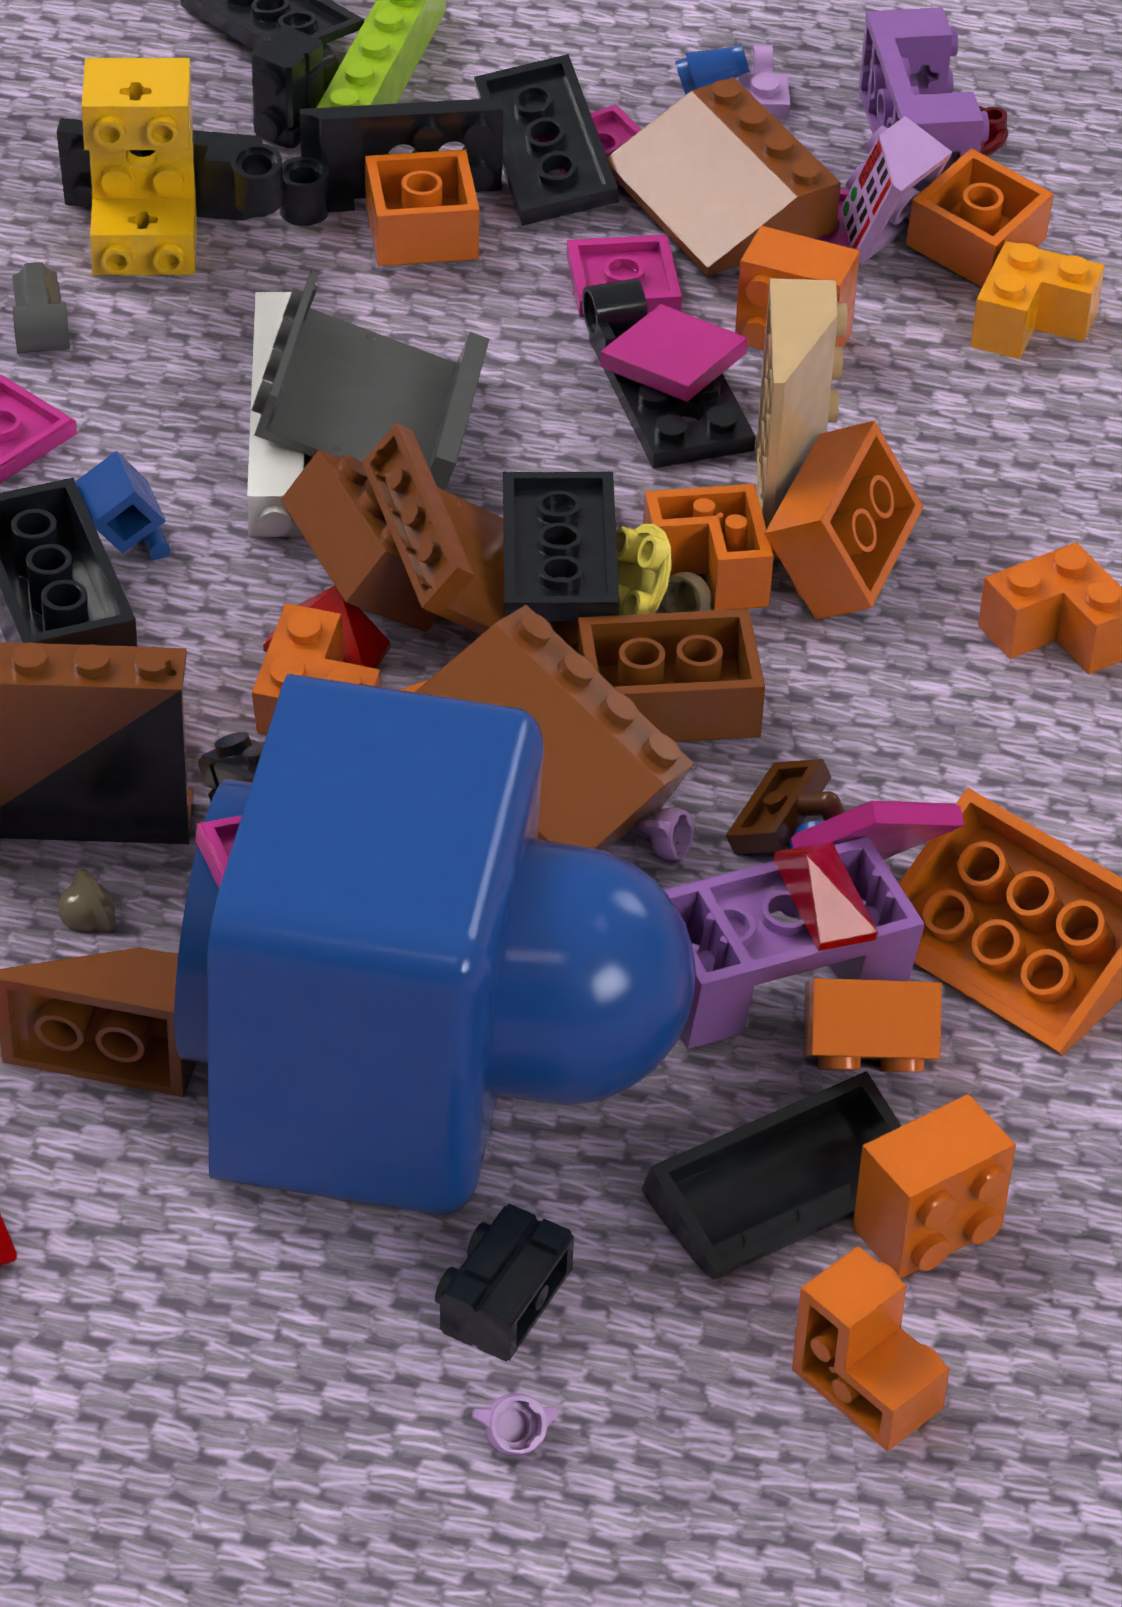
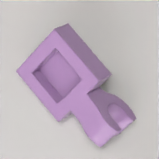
M753 45L751 74L740 75L739 83L775 118L789 119L790 96L788 74H773L772 45Z

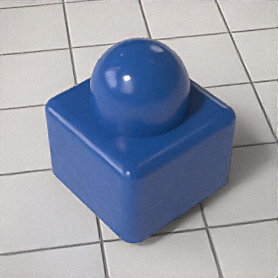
M294 674L286 675L253 782L232 779L223 780L212 798L204 821L208 822L242 815L220 888H218L197 846L182 922L175 984V1042L181 1059L208 1063L209 1176L211 1179L429 1214L451 1215L461 1210L469 1202L476 1190L498 1096L560 1105L583 1104L606 1099L627 1090L653 1072L675 1046L688 1020L695 990V960L686 925L679 910L660 885L643 870L624 858L586 846L537 839L544 743L541 729L530 713L515 707Z

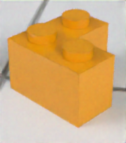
M1005 241L976 299L971 347L1021 359L1034 330L1084 342L1098 313L1105 265L1088 261L1080 256H1067L1038 249L1026 243L1018 244Z

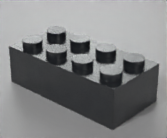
M74 478L0 493V628L6 642L137 647L135 616Z

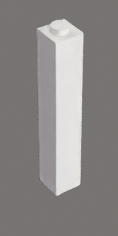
M255 292L251 410L263 380L262 377L291 292ZM251 411L247 489L249 537H304L281 502V498L305 468L306 454L254 436L261 414Z

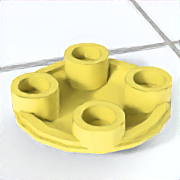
M641 524L635 529L622 526L616 531L620 599L619 615L654 614L658 610L668 587L671 571V546L666 532L656 524Z

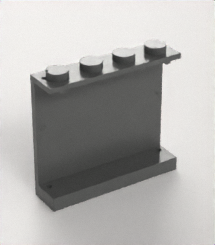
M310 271L303 291L293 288L287 302L283 319L262 377L263 380L251 410L261 414L254 436L311 457L320 449L340 458L347 454L362 463L392 426L398 423L413 430L437 487L445 490L457 464L489 338L469 332L457 363L311 309L310 307L318 288L315 285L318 274Z

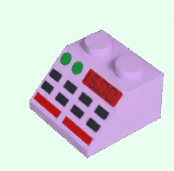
M906 116L889 128L883 125L875 131L865 146V150L870 154L866 161L853 171L846 182V187L850 191L840 209L850 247L860 250L859 263L861 265L908 229L912 199L940 176L952 154L951 150Z

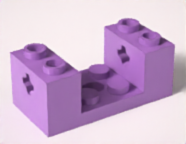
M943 7L866 11L859 94L872 134L879 127L884 125L889 128L906 116L952 151L941 174L971 148L980 152L981 142L987 141L989 138L988 114L986 111H980L974 92L953 93V73L949 63L950 56H956L958 52V34L955 26H949Z
M869 836L834 846L878 931L875 941L818 951L774 861L664 890L679 910L688 930L694 953V997L688 1020L680 1035L687 1049L743 1034L755 985L830 965L838 979L909 981L925 924ZM781 911L786 916L797 918L799 921L794 923L780 922L772 917L771 913Z

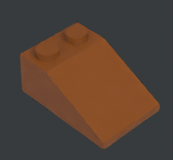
M138 947L0 969V1046L2 1062L184 1097L197 1062L181 1059L176 1048L174 1002L178 954Z

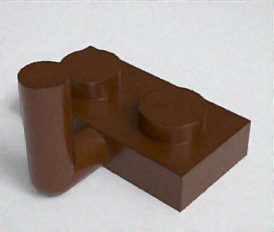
M823 759L773 763L725 835L734 854H774L776 851L785 850L790 838L795 835L796 828L803 823L806 816H822L823 820L826 821L846 812L836 793L831 791L823 792L832 778Z

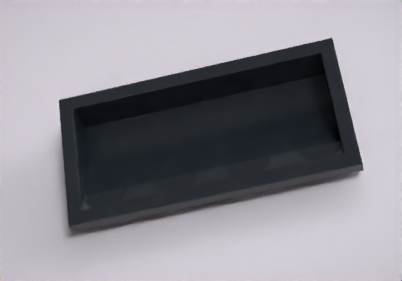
M865 1071L651 1166L641 1190L657 1215L692 1260L714 1280L854 1216L862 1146L902 1125L869 1073Z

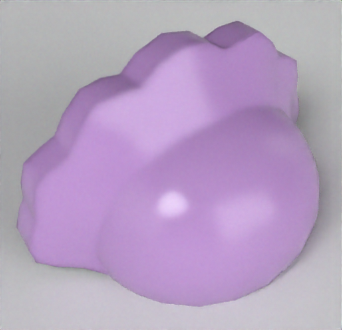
M676 807L667 808L660 811L653 820L638 821L637 828L649 837L651 848L659 858L671 862H677L685 858L692 846L694 821L687 811Z
M522 1393L503 1395L495 1399L488 1409H473L472 1419L479 1422L485 1428L490 1444L497 1451L508 1456L526 1455L536 1450L546 1436L547 1427L558 1417L557 1407H543L535 1398Z

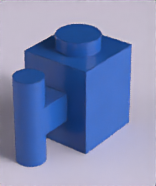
M115 451L75 481L96 530L122 554L141 541L152 560L168 557L171 550L160 527L166 522V519L149 482L119 452Z

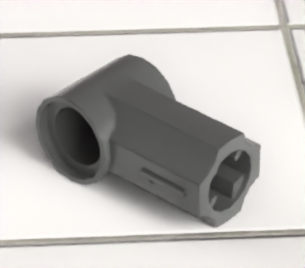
M43 262L24 264L23 269L19 273L12 275L15 298L13 321L17 354L70 349L66 303H61L57 272L46 268Z

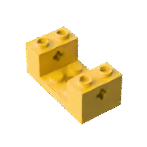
M85 58L82 122L84 150H89L92 274L195 275L197 213L190 58ZM129 150H155V152L146 157H139L132 154Z

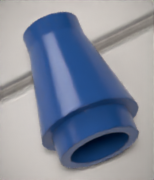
M742 44L727 48L686 52V58L675 61L685 94L713 84L716 81L732 77L737 78L742 74L750 72Z

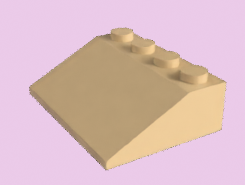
M770 278L756 443L757 492L766 529L819 434L827 432L828 422L838 421L839 390H831L832 380L842 379L843 347H835L836 336H846L847 303H837L836 280Z

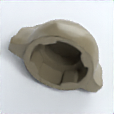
M679 572L669 578L667 590L661 601L667 613L714 610L711 604L710 589L703 578L691 572Z
M86 869L74 871L72 885L63 891L58 901V913L62 922L67 927L80 932L95 930L111 932L117 928L114 902L109 891L99 884L95 877L90 875Z

